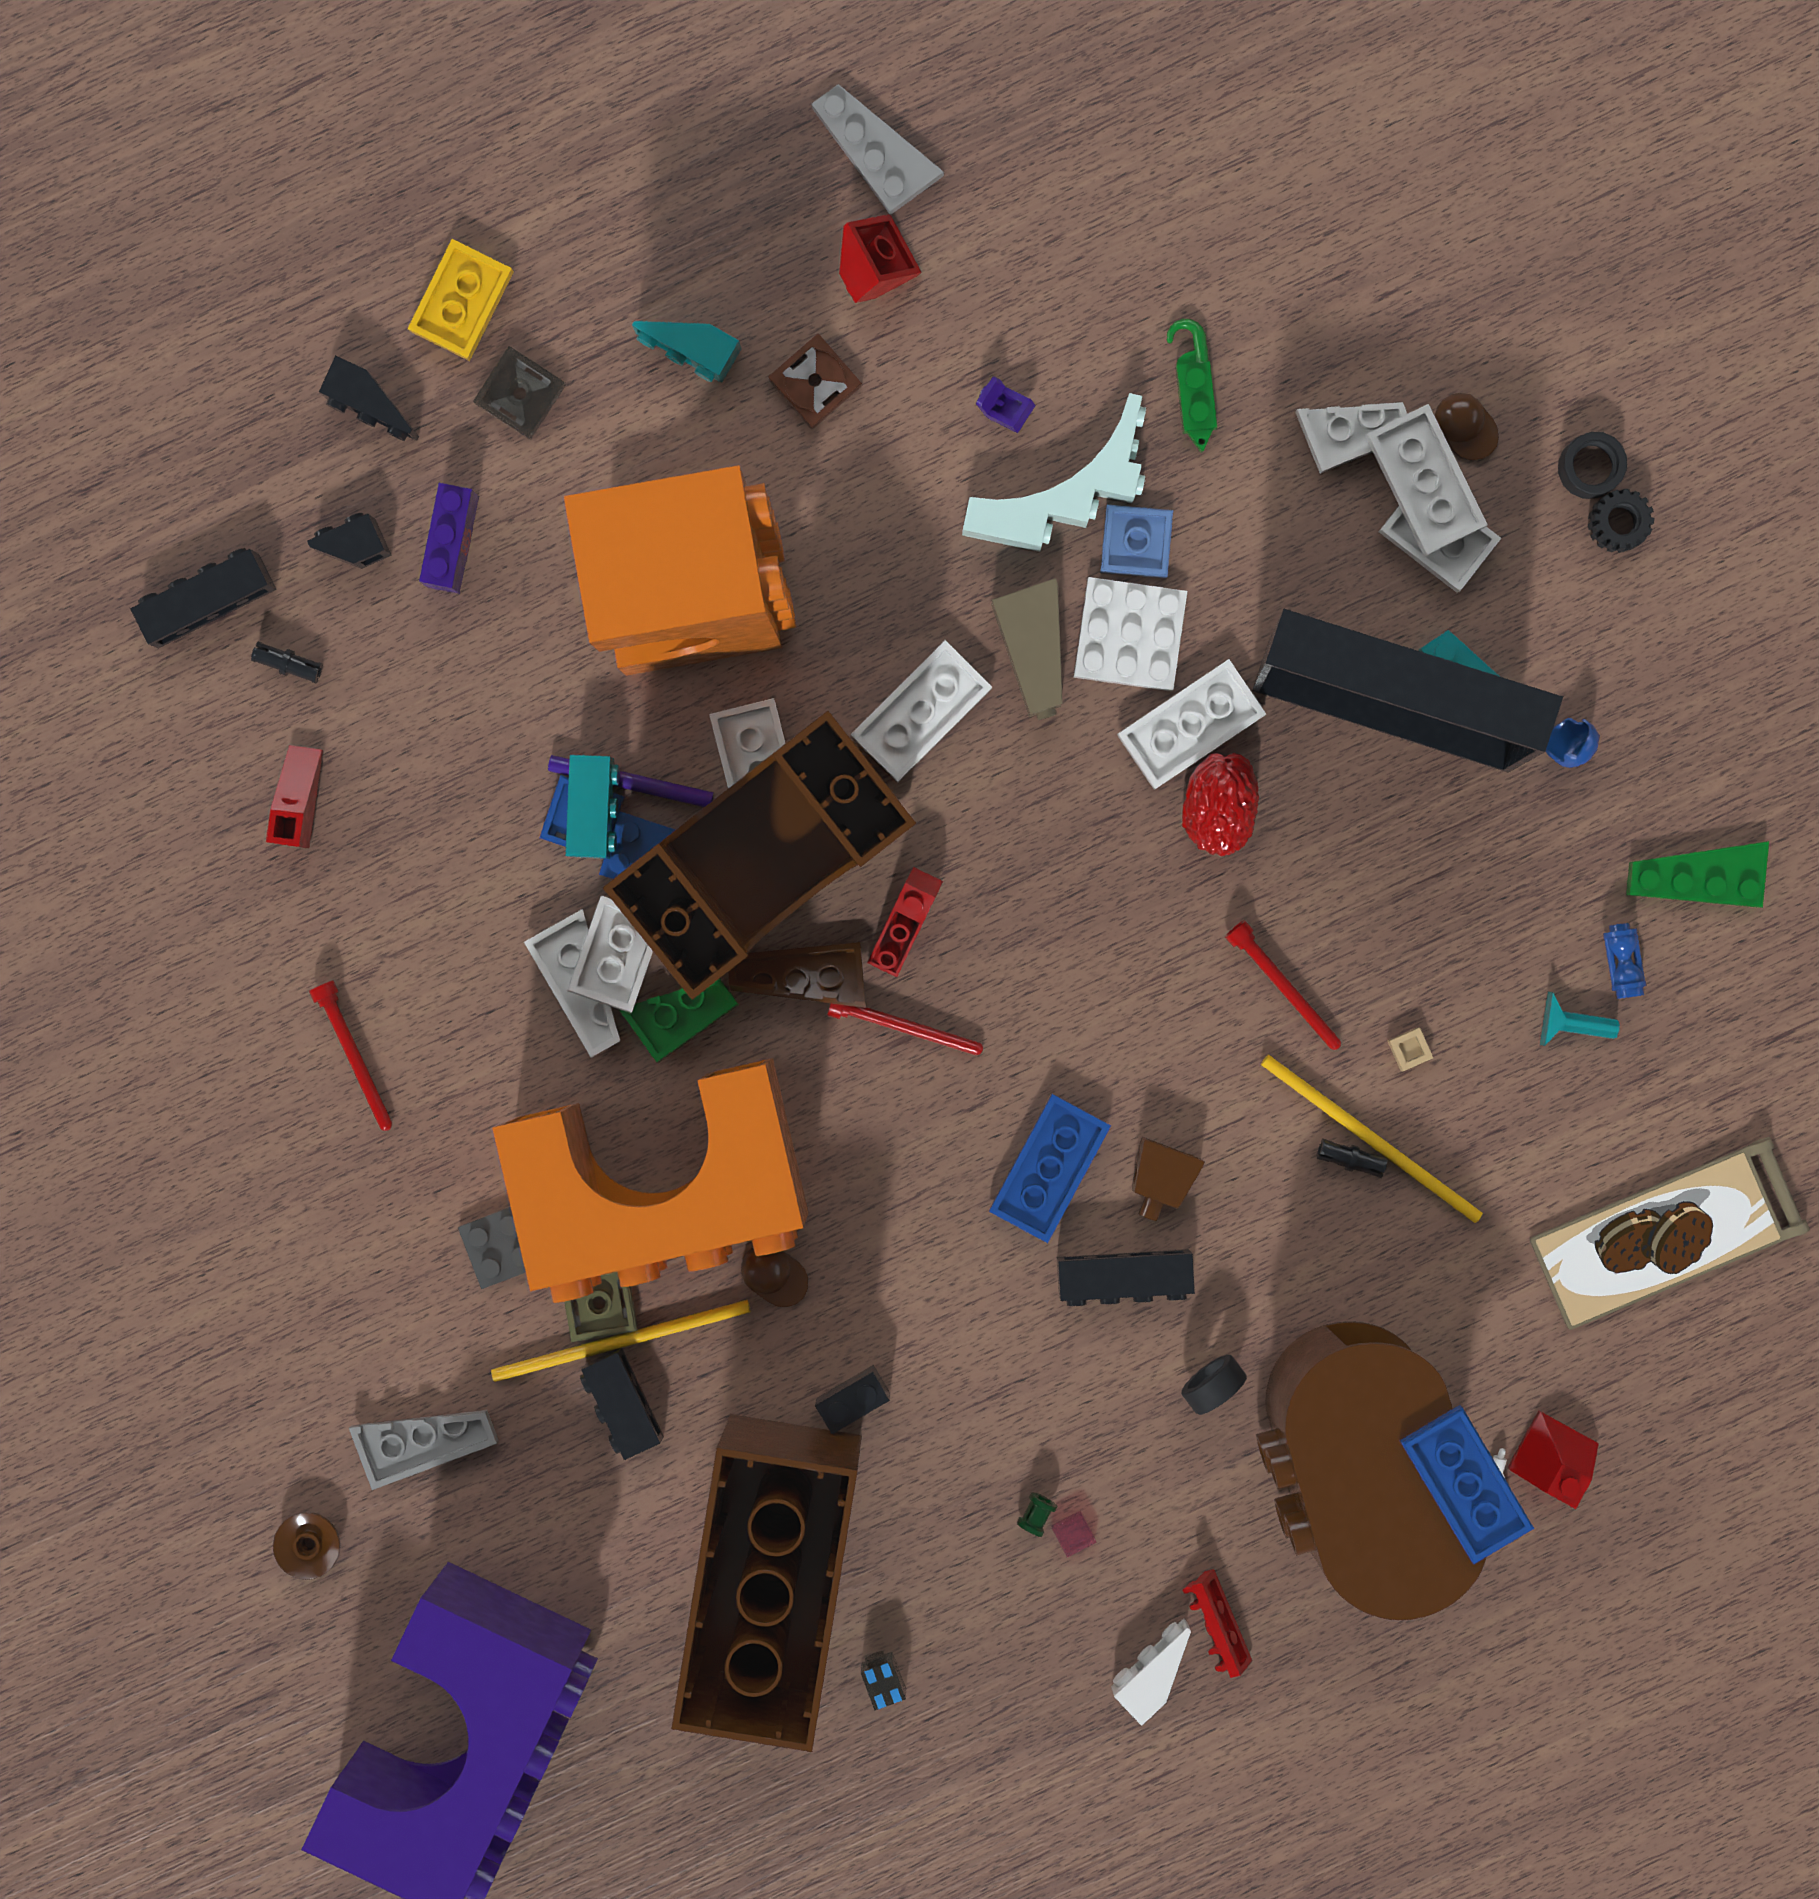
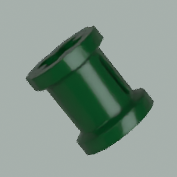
M1031 1492L1029 1496L1031 1501L1023 1517L1018 1518L1017 1525L1035 1536L1042 1537L1044 1534L1043 1527L1050 1513L1055 1512L1058 1506L1047 1497Z

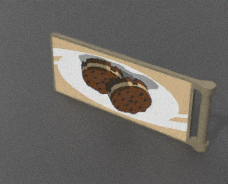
M1765 1137L1754 1141L1750 1145L1532 1236L1530 1243L1566 1327L1570 1330L1786 1239L1800 1236L1810 1231L1807 1221L1802 1220L1772 1151L1774 1144L1771 1138ZM1754 1155H1760L1789 1225L1782 1229L1751 1160V1157Z

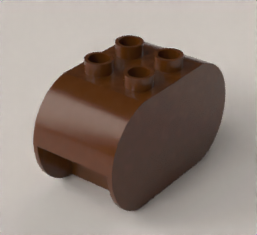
M1356 1321L1335 1322L1314 1328L1301 1335L1285 1349L1271 1371L1265 1398L1266 1412L1271 1430L1256 1434L1258 1448L1266 1472L1268 1474L1272 1473L1277 1489L1288 1487L1289 1495L1274 1499L1285 1538H1290L1296 1556L1310 1552L1336 1592L1349 1604L1369 1615L1389 1620H1413L1435 1614L1460 1599L1476 1582L1484 1567L1486 1557L1475 1564L1470 1561L1399 1441L1453 1409L1448 1390L1441 1375L1427 1360L1413 1352L1402 1339L1392 1332L1373 1324Z

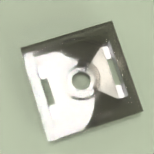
M508 346L473 400V403L531 440L565 388L566 383ZM526 367L542 376L543 379L540 381L526 372ZM518 388L526 390V396L521 400L514 397V392ZM500 407L509 412L510 414H512L513 416H515L517 419L514 421L502 412H500Z

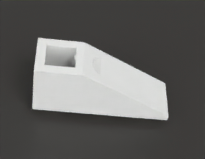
M1185 1619L1181 1620L1178 1624L1176 1622L1170 1624L1162 1633L1163 1638L1154 1647L1149 1645L1143 1649L1137 1657L1139 1661L1130 1669H1122L1113 1679L1114 1684L1111 1687L1114 1697L1141 1726L1167 1702L1191 1633Z

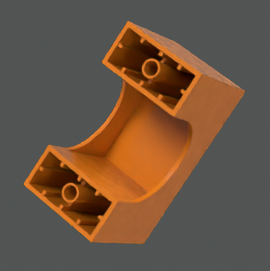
M740 465L564 496L589 643L599 652L614 649L617 668L626 676L782 648L780 631L797 628L790 588L787 586L786 577L784 578L782 567L779 565L780 562H785L779 524L778 521L776 522L770 497L767 496L765 483L747 486Z
M773 1058L709 1072L697 1080L708 1126L706 1157L695 1178L685 1185L669 1191L641 1192L627 1188L608 1176L599 1166L590 1149L579 1103L515 1117L492 1127L530 1291L550 1287L553 1303H559L594 1293L593 1287L602 1283L601 1275L617 1272L620 1287H629L660 1278V1271L668 1268L666 1262L668 1259L685 1256L688 1271H698L727 1263V1255L733 1253L732 1245L752 1240L755 1256L777 1253L795 1247L794 1240L798 1238L797 1230L804 1228L809 1211Z

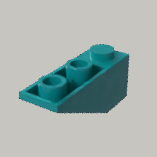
M634 321L632 324L635 333L638 335L636 339L640 343L651 349L658 346L667 351L665 356L681 366H683L684 362L696 368L694 373L708 382H712L715 379L722 383L742 349L738 339L711 324Z

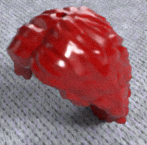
M1218 753L1210 754L1196 767L1194 773L1190 776L1186 790V799L1183 803L1182 827L1185 828L1188 837L1193 843L1197 844L1198 849L1206 850L1211 855L1216 853L1223 857L1239 851L1246 845L1248 839L1252 837L1255 818L1258 813L1259 787L1250 761L1242 755L1235 753L1227 756Z

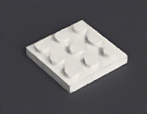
M1088 577L1073 678L1173 691L1187 591Z

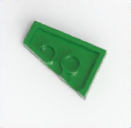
M719 978L694 999H691L684 989L681 988L678 991L634 1005L631 1013L620 1010V1012L656 1063H659L737 1007L739 1003L722 979Z

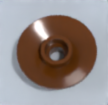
M311 1512L295 1514L286 1519L276 1531L273 1540L274 1557L280 1568L294 1578L310 1580L321 1577L334 1566L340 1553L338 1532L328 1519L319 1514ZM305 1538H312L315 1542V1547L308 1548L305 1545Z

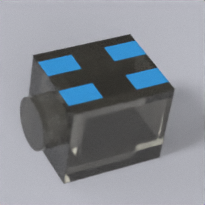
M879 1651L867 1656L865 1662L861 1663V1676L874 1711L905 1700L906 1687L893 1652L884 1654L883 1651Z

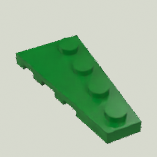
M1769 841L1629 862L1626 895L1763 908Z

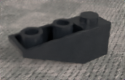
M335 355L319 390V393L327 399L326 405L341 413H345L346 409H349L358 414L356 419L371 427H375L376 423L388 427L387 433L399 440L405 441L409 437L417 441L419 438L418 434L375 378L366 369Z

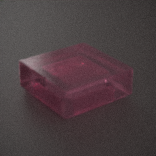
M1081 1510L1051 1525L1067 1558L1097 1543Z

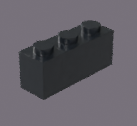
M618 1348L586 1363L581 1369L583 1374L580 1375V1380L585 1391L588 1394L592 1392L597 1402V1405L594 1406L596 1415L602 1424H607L611 1435L608 1437L616 1454L621 1453L623 1460H626L660 1444L664 1438L663 1433L623 1349Z

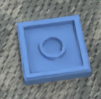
M1106 505L1100 573L1167 578L1173 510Z

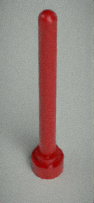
M1246 920L1234 926L1225 935L1227 941L1233 947L1237 946L1240 950L1244 949L1330 1049H1339L1341 1047L1340 1039L1254 941L1253 928Z
M334 980L309 990L313 1002H318L320 1008L324 1007L380 1129L383 1131L390 1130L392 1128V1121L336 1003L339 1000L336 995L339 991Z
M830 1003L827 1016L840 1019V1017L847 1018L848 1015L973 1055H980L983 1052V1045L979 1042L868 1007L863 1008Z

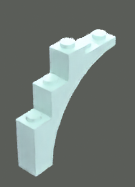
M1129 393L1121 420L1108 443L1092 462L1072 478L1049 490L1022 498L994 500L970 497L962 536L1040 552L1042 543L1049 544L1053 524L1047 523V520L1086 528L1088 520H1095L1099 500L1093 499L1094 496L1132 504L1135 494H1142L1145 482V475H1140L1141 464L1129 462V459L1135 460L1139 440L1133 438L1136 426H1143L1146 407L1140 406L1142 396Z

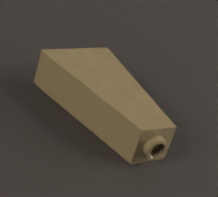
M1055 578L993 599L991 602L1028 716L1037 715L1038 720L1056 715V708L1062 705L1058 583Z

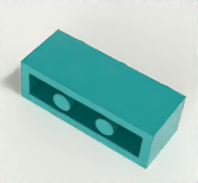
M570 755L566 833L567 857L610 859L611 852H616L617 833L611 831L612 818H617L618 798H613V785L619 784L620 767L614 764V758L610 756Z

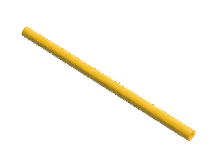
M1268 1054L1264 1058L1261 1066L1472 1222L1476 1223L1479 1221L1483 1212Z
M747 1299L641 1328L637 1331L615 1335L491 1369L494 1382L747 1314L751 1312L750 1305Z

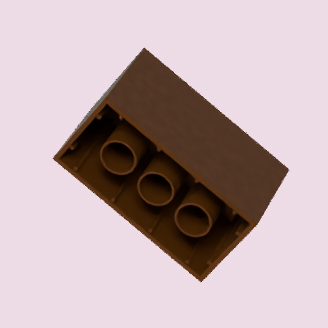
M730 1414L716 1448L672 1730L812 1752L858 1472L862 1435L839 1431L831 1434L827 1429Z

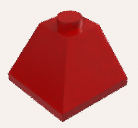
M891 214L851 221L843 226L839 274L855 303L876 299L922 273Z
M1539 1410L1507 1469L1543 1492L1576 1509L1592 1481L1599 1443Z

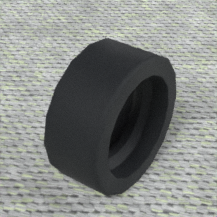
M1588 432L1578 436L1563 449L1558 461V474L1562 485L1571 494L1582 499H1595L1606 495L1622 482L1627 471V455L1623 446L1615 437L1604 432ZM1587 446H1597L1603 449L1612 463L1609 477L1597 485H1588L1582 482L1576 476L1573 468V460L1576 454Z
M1224 1355L1213 1360L1193 1375L1182 1388L1181 1394L1195 1413L1202 1415L1216 1409L1237 1393L1247 1380V1375L1232 1355Z

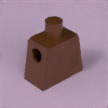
M1142 1137L1132 1183V1191L1145 1196L1138 1214L1147 1219L1157 1221L1163 1204L1178 1209L1203 1168L1205 1161Z

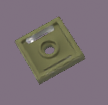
M617 1272L601 1275L602 1283L593 1287L594 1293L576 1299L579 1316H575L573 1300L564 1302L571 1342L638 1330L631 1286L620 1287ZM619 1288L623 1289L626 1308L622 1306ZM600 1296L605 1299L606 1304L604 1308L599 1309L594 1306L593 1300L595 1297Z

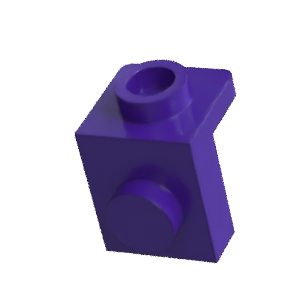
M995 376L982 388L976 405L988 419L1016 433L1020 431L1036 406L1031 399L1005 387L1002 381Z

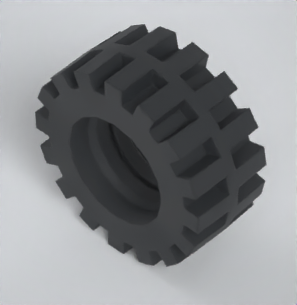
M1630 489L1615 490L1602 497L1594 504L1593 510L1588 516V519H1590L1588 530L1593 532L1590 535L1592 540L1596 539L1599 542L1597 545L1600 548L1606 547L1607 551H1618V553L1631 550L1643 543L1646 537L1651 534L1653 530L1651 525L1654 524L1655 518L1651 517V513L1654 511L1652 506H1647L1649 501L1646 497L1640 498L1639 492H1630ZM1621 507L1630 512L1634 525L1628 534L1620 535L1611 529L1608 516L1612 509Z

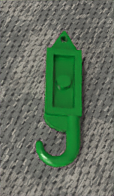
M1180 319L1169 327L1167 343L1173 342L1175 333L1180 329H1187L1193 335L1194 351L1183 354L1177 360L1175 369L1182 432L1190 437L1202 453L1212 431L1217 429L1207 339L1203 327L1198 322L1192 319ZM1203 440L1204 444L1201 445L1198 441Z

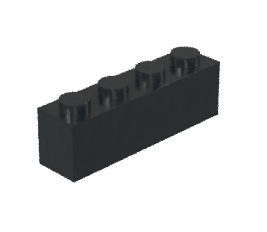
M241 548L235 550L227 556L228 560L218 565L216 563L207 564L197 571L198 575L188 580L186 578L177 579L168 585V590L158 595L157 593H150L141 597L138 600L139 604L130 608L147 644L159 649L277 590L260 555L251 549Z
M1189 1249L1056 1257L1060 1301H1067V1306L1087 1305V1300L1100 1299V1304L1120 1303V1298L1133 1297V1302L1153 1301V1296L1165 1295L1167 1300L1177 1301L1187 1299V1294H1195L1193 1254Z

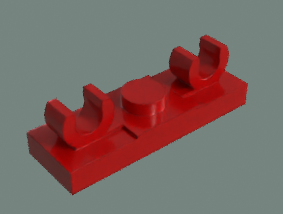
M1215 1570L1204 1571L1196 1581L1189 1582L1182 1591L1184 1594L1189 1592L1196 1594L1197 1599L1189 1607L1190 1610L1202 1609L1204 1613L1206 1630L1212 1636L1215 1643L1208 1653L1209 1655L1219 1654L1223 1659L1215 1666L1216 1671L1224 1672L1227 1670L1230 1678L1241 1676L1253 1660Z

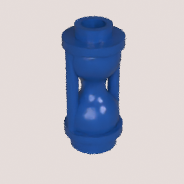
M1629 923L1610 925V932L1603 933L1612 991H1616L1617 999L1644 995L1643 987L1647 985L1641 959L1637 928L1630 929ZM1632 953H1634L1635 964L1631 958ZM1614 955H1615V956L1617 957V959H1618V965H1617V967H1616V965H1615Z

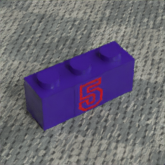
M444 483L438 484L419 582L427 588L460 594L479 496L472 489Z

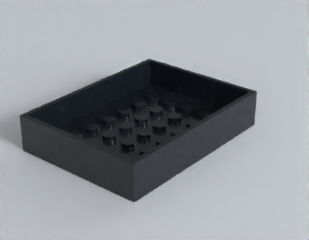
M1283 609L1268 641L1252 689L1253 692L1507 773L1545 753L1563 700V696L1287 609Z

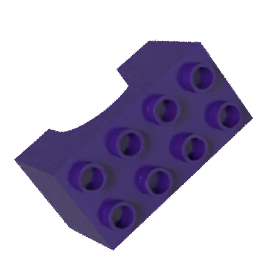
M447 1562L421 1596L391 1661L432 1680L452 1696L458 1704L467 1725L468 1750L460 1756L445 1762L422 1764L399 1758L363 1740L331 1786L301 1850L403 1899H464V1897L467 1899H485L598 1658L582 1651L591 1629Z

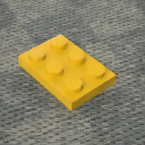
M451 239L408 326V330L470 361L514 273L513 269Z

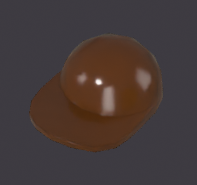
M1455 393L1444 398L1437 406L1434 416L1449 447L1460 458L1470 461L1480 460L1495 450L1499 440L1498 427L1478 399L1471 394Z
M752 1248L744 1256L741 1263L743 1281L764 1300L777 1307H790L798 1304L805 1297L808 1290L806 1270L789 1254L781 1251L755 1256L754 1248Z

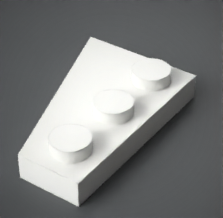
M1403 402L1344 408H1340V406L1313 410L1306 408L1297 409L1295 413L1321 474L1372 453L1373 451L1365 436L1406 415L1407 411Z

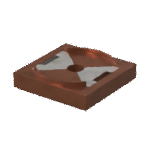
M819 333L768 376L769 381L811 429L816 427L862 387L860 380ZM808 356L807 359H805L799 366L792 370V368L796 364H798L804 357ZM812 375H818L822 381L819 386L813 387L809 384V378ZM838 391L840 393L826 406L823 405L835 392Z

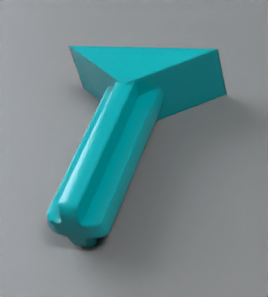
M1548 991L1540 1045L1545 1046L1559 1031L1615 1039L1620 1031V1024L1617 1019L1562 1011L1554 993Z

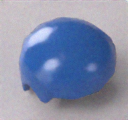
M1567 718L1553 728L1546 753L1563 767H1579L1591 760L1597 752L1600 735L1594 725L1586 719H1583L1582 722H1577L1572 718Z

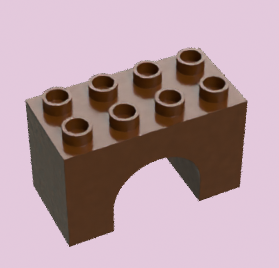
M826 711L617 875L603 889L688 996L694 999L748 956L749 950L759 940L806 901L850 869L858 865L862 867L913 827L916 822L832 714Z

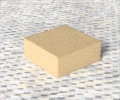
M1420 1027L1387 1040L1400 1071L1408 1070L1433 1059Z

